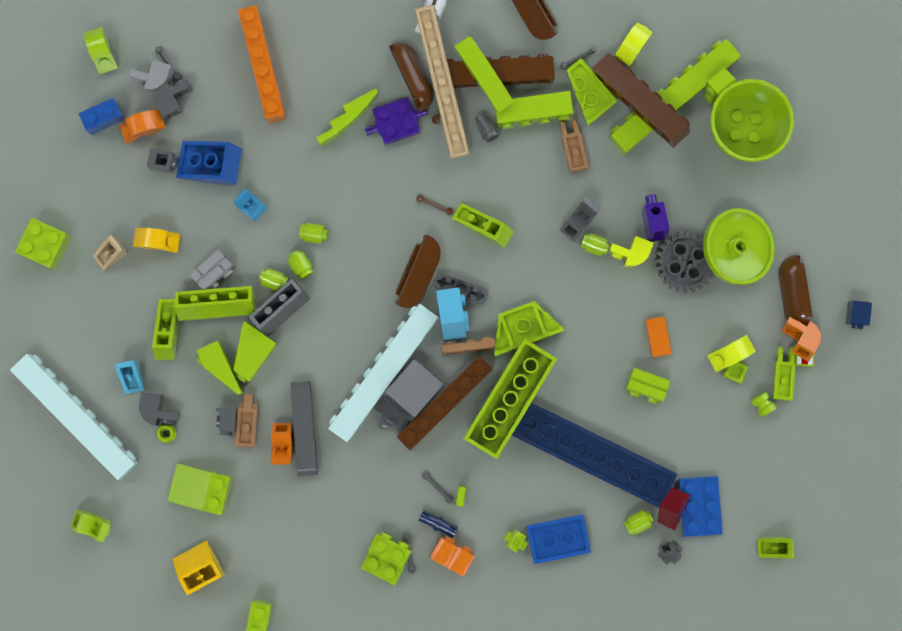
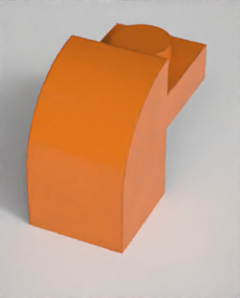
M159 110L144 111L125 118L126 122L119 126L125 143H132L141 136L154 135L166 128Z
M789 317L781 331L798 341L792 353L809 362L821 342V334L818 327L811 321L805 326L800 321Z
M272 423L271 465L291 464V459H293L292 423Z

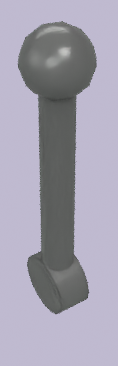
M156 47L155 52L160 54L166 64L172 65L163 54V49ZM175 70L174 78L180 80L182 75Z
M592 48L566 63H561L560 68L563 70L567 69L569 65L580 58L595 53L596 49Z
M428 472L423 473V479L428 480L446 498L447 503H452V496H448L430 478Z
M405 533L403 539L410 545V535ZM410 556L408 572L413 574L416 569L413 566L412 556Z

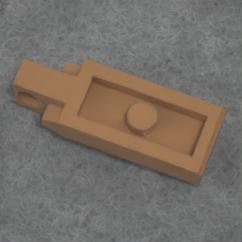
M246 393L244 395V403L239 404L235 439L236 447L255 448L258 409L257 404H253L254 394Z

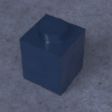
M855 300L849 301L846 325H852V329L863 330V327L870 326L872 303Z

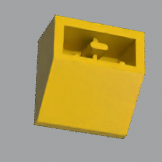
M208 541L172 559L178 580L186 595L225 575Z

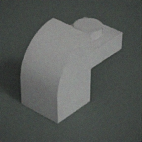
M153 59L149 74L130 68L128 76L134 78L133 82L145 85L144 89L157 92L158 88L166 81L168 84L171 83L176 67Z

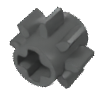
M665 540L659 546L660 553H658V556L665 564L669 562L676 564L682 558L681 551L683 548L675 540H672V542Z

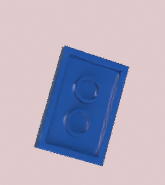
M718 476L678 479L679 490L690 495L681 516L683 537L722 535Z
M583 514L526 525L534 564L591 553Z

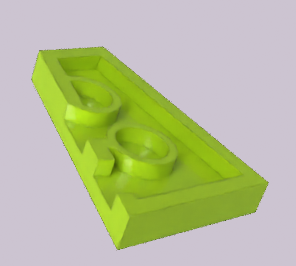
M582 58L566 70L587 126L617 103L615 97Z

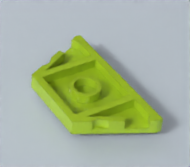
M532 301L498 314L494 355L498 356L517 349L524 338L533 343L565 330L540 305Z

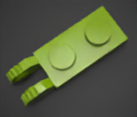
M777 346L772 399L793 401L796 366L794 362L795 354L792 353L794 347L789 348L788 362L782 361L783 347Z

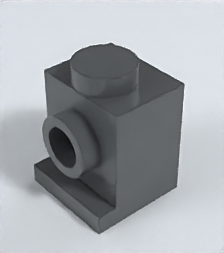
M150 148L147 167L150 170L172 173V170L177 168L178 158H175L173 152ZM163 159H167L166 165L161 164Z
M216 408V412H220V416H217L216 427H219L220 435L232 436V432H236L238 409Z

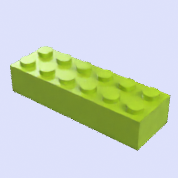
M524 338L463 439L497 459L556 363L557 358Z

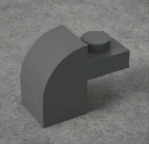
M179 80L173 84V87H170L166 81L158 88L156 104L165 120L183 112L177 98L193 91L188 80Z
M586 197L564 223L560 231L575 242L601 208Z
M141 392L139 411L147 423L159 426L160 419H162V423L173 424V421H179L180 413L162 411L164 395Z

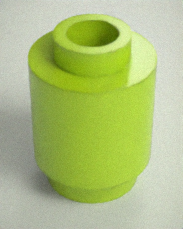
M301 224L299 238L303 239L304 242L323 244L328 239V230L325 225Z
M585 233L580 247L586 252L601 257L602 254H607L610 244L607 243L608 239L592 233Z
M297 250L288 256L290 259L287 262L300 280L314 273L312 270L313 266L303 251L299 253Z
M267 268L266 271L262 270L259 281H261V286L278 291L287 283L288 277L284 276L285 274Z
M641 510L628 517L623 523L631 536L633 534L638 535L651 528V523L654 521L648 511L645 513L644 510Z

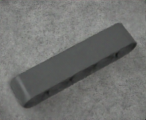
M291 382L298 477L318 475L311 382Z

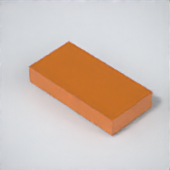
M665 316L645 320L652 358L672 354Z

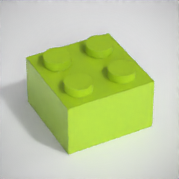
M31 217L15 253L56 270L72 236Z

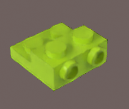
M382 531V534L376 533L361 569L396 586L413 550L409 549V544L401 540L397 543L392 540L393 536Z

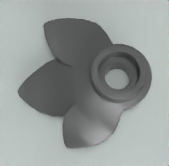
M381 399L375 404L374 409L381 413L378 419L379 428L384 429L394 425L399 432H402L407 427L409 420L386 400Z

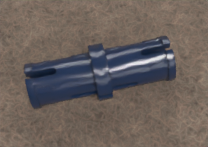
M423 510L418 520L434 528V531L437 532L438 530L451 538L454 537L458 529L457 526L443 520V517L434 516Z

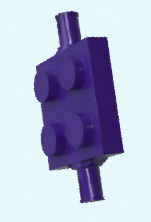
M408 97L372 109L375 125L365 128L367 136L378 132L386 146L420 134L417 118L428 115L427 110L422 112L415 111Z

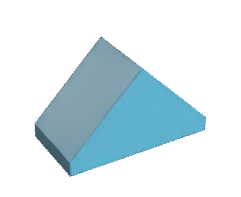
M132 360L115 364V369L125 394L144 391L140 361Z

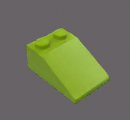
M177 463L168 501L197 510L223 515L233 476Z

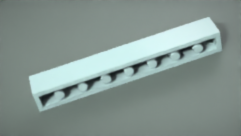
M421 304L418 307L414 306L408 313L410 318L407 322L402 321L397 328L399 333L395 338L391 336L385 346L388 348L384 353L380 352L374 360L376 362L375 366L372 369L369 367L362 376L365 378L361 385L359 383L355 385L351 391L353 396L350 400L347 398L340 406L342 411L338 416L334 414L328 422L331 425L328 429L344 441L349 442L439 319L438 316Z
M26 354L10 371L117 480H122L138 464L135 460L137 457L130 450L126 451L122 447L123 443L116 436L112 437L108 433L110 429L101 422L99 424L95 419L96 415L90 409L86 410L82 406L83 402L76 395L72 396L68 392L70 389L62 381L59 383L54 378L56 374L50 368L46 369L42 365L43 361L36 354Z

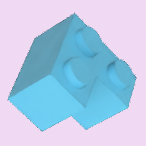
M459 287L436 291L444 342L467 339L466 332L469 331L467 311H463L462 307L466 306L464 294L460 295Z

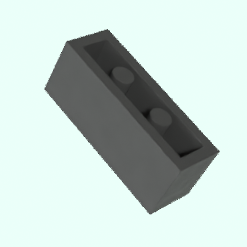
M291 278L257 308L249 318L268 337L311 298Z

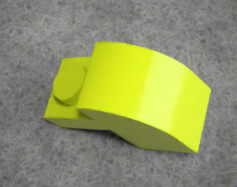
M637 22L614 56L618 57L628 66H631L653 32Z
M635 236L630 249L612 243L608 253H611V257L617 260L625 259L623 267H636L648 258L654 243Z
M745 335L710 353L707 357L714 370L718 372L755 353L756 350L749 337Z

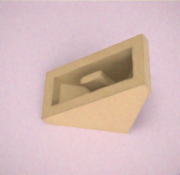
M110 235L92 256L104 271L127 255L128 252L116 237Z

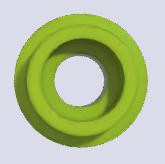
M163 424L157 430V438L163 443H170L176 437V429L170 424ZM165 430L170 431L169 437L164 436Z

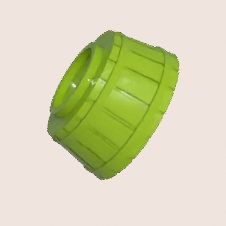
M745 79L731 84L719 94L711 110L710 127L715 144L725 155L739 161L759 162L775 156L789 142L794 128V114L788 98L779 88L763 80Z

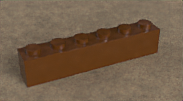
M608 53L592 68L593 73L604 86L671 147L674 148L690 133L689 121L684 116L680 117L671 104L664 103L662 97L657 92L653 93L645 81L637 79L635 73L630 68L626 69L618 57H613Z
M539 54L537 57L520 55L518 58L501 56L499 57L500 59L485 57L503 85L554 82V59L549 54ZM447 59L453 88L480 87L463 61Z
M479 356L397 438L411 450L493 368Z

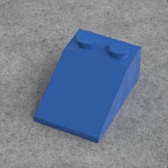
M182 141L176 178L219 185H236L242 148L230 142Z

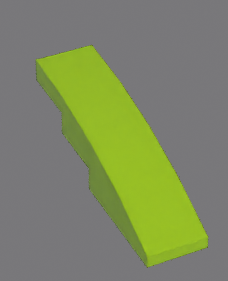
M470 35L454 45L473 79L477 81L497 113L514 103L494 69Z
M375 88L343 105L345 113L329 121L332 129L316 137L320 146L323 147L353 126L379 96L378 90Z

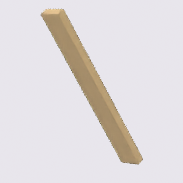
M434 5L415 9V14L450 157L454 159L470 155Z

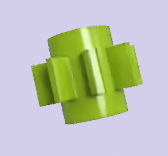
M515 529L512 533L507 532L503 538L507 541L505 546L518 553L519 549L524 551L528 545L524 541L527 536Z

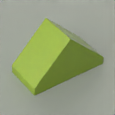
M787 536L757 538L759 558H794L793 538Z

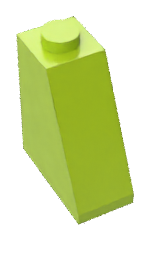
M244 322L242 325L233 370L237 373L236 377L241 381L246 382L248 380L252 382L278 344L247 322Z

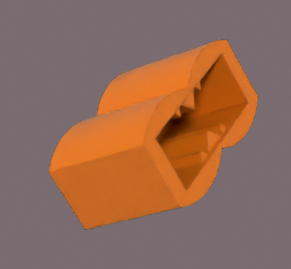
M447 535L445 538L440 536L429 558L464 577L475 557L471 554L473 550L465 545H462V547L455 545L456 541Z

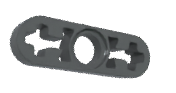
M445 274L438 275L434 280V286L437 290L450 289L448 286L440 288V284L437 282L438 280L441 281L442 278H445L448 284H451V281H455L452 288H455L458 284L465 285L467 289L464 293L466 301L482 304L487 300L488 293L481 286ZM469 287H473L472 292L475 293L481 290L484 298H480L478 301L475 295L471 294L470 298L466 297L469 293Z

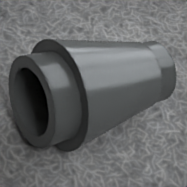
M485 113L475 118L483 140L489 143L499 137V129Z

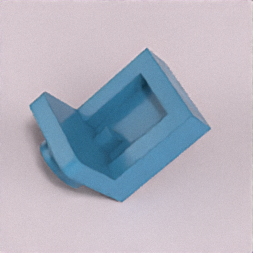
M244 189L233 201L241 211L255 222L268 208L247 189Z

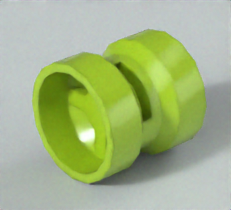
M766 391L750 401L753 407H758V414L761 418L777 408L774 402L768 401L769 395Z

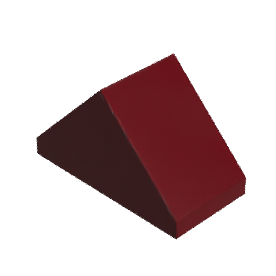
M672 487L660 505L657 522L675 531L690 495Z

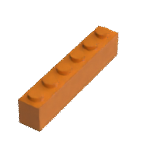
M256 5L238 9L265 119L268 124L285 120L286 115L259 10Z

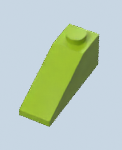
M462 202L452 217L454 221L503 248L506 247L514 233L505 223Z
M159 299L152 343L155 360H175L178 317L174 309L175 299Z
M215 341L196 350L198 353L196 359L200 366H204L206 370L238 395L244 394L220 341Z

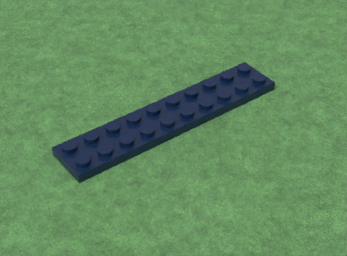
M532 402L511 435L660 508L663 500L671 490L678 475Z

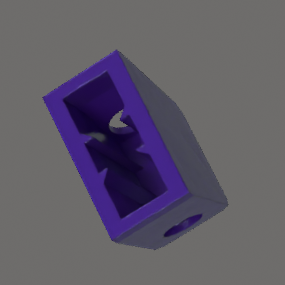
M655 194L645 197L646 205H644L642 211L646 240L650 242L665 240L670 227L664 202H657Z

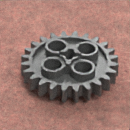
M679 231L677 232V238L671 234L669 236L671 241L667 239L663 241L666 246L660 245L659 249L662 252L655 254L660 257V259L655 260V263L660 264L655 270L662 272L658 277L666 278L663 284L670 282L669 289L676 286V292L683 288L684 293H687L689 288L692 292H695V286L702 289V283L705 285L709 284L707 278L712 279L714 276L710 273L712 270L704 256L703 235L696 238V232L689 236L688 231H685L684 236H682ZM677 245L682 246L684 249L683 255H678L675 252ZM691 246L692 248L687 259L690 264L685 267L684 277L681 278V272L685 265V262L682 260L687 257L688 247ZM694 251L701 252V260H696L694 258ZM671 264L678 266V273L671 272ZM689 269H694L697 272L695 279L689 276Z

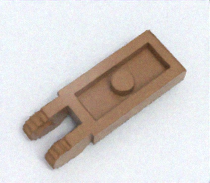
M576 118L571 119V127L574 132L571 134H567L565 122L560 121L561 138L569 173L588 170L589 166Z
M483 337L478 342L475 339L464 340V343L458 344L456 341L445 342V345H442V355L492 350L495 347V340L492 337Z

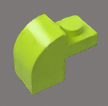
M102 26L84 32L88 52L99 74L117 69V63L110 50V44Z
M76 509L70 528L77 533L89 535L96 541L104 543L105 538L110 532L111 521L93 513Z

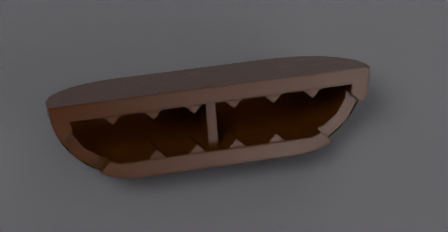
M512 0L525 25L534 37L546 40L558 34L555 30L557 22L544 0Z
M404 43L389 45V49L418 111L426 110L433 101L434 91L417 53L411 46Z
M427 234L423 236V241L420 245H415L395 294L398 295V300H396L395 304L400 307L412 308L422 301L441 256L440 246L433 237Z
M797 254L783 260L778 270V277L786 320L788 321L789 317L807 326L810 322L809 318H812V309L804 263H800V255Z

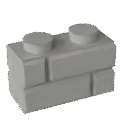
M217 249L189 275L202 290L217 289L220 286L218 282L223 278L225 280L234 273L233 269L235 266Z

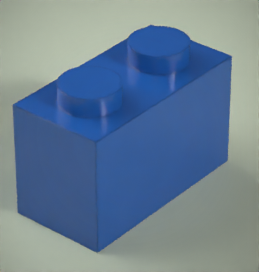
M114 98L78 113L85 130L91 135L125 120L121 107Z

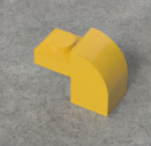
M135 228L133 247L178 253L180 234L162 229Z

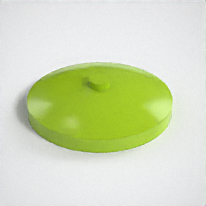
M735 208L718 214L708 224L703 238V251L708 266L718 278L726 283L746 285L756 282L768 272L772 265L775 253L772 233L766 222L750 210Z

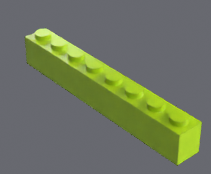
M727 39L723 42L719 40L711 47L712 51L709 54L703 53L697 59V64L694 66L690 64L682 71L684 74L680 78L674 77L668 83L669 87L663 90L661 88L657 93L662 97L664 103L671 104L678 111L706 87L707 80H710V77L716 75V72H719L722 68L728 69L741 57L740 53ZM634 112L625 118V124L622 126L618 124L610 131L612 133L609 137L610 141L623 156L654 131Z

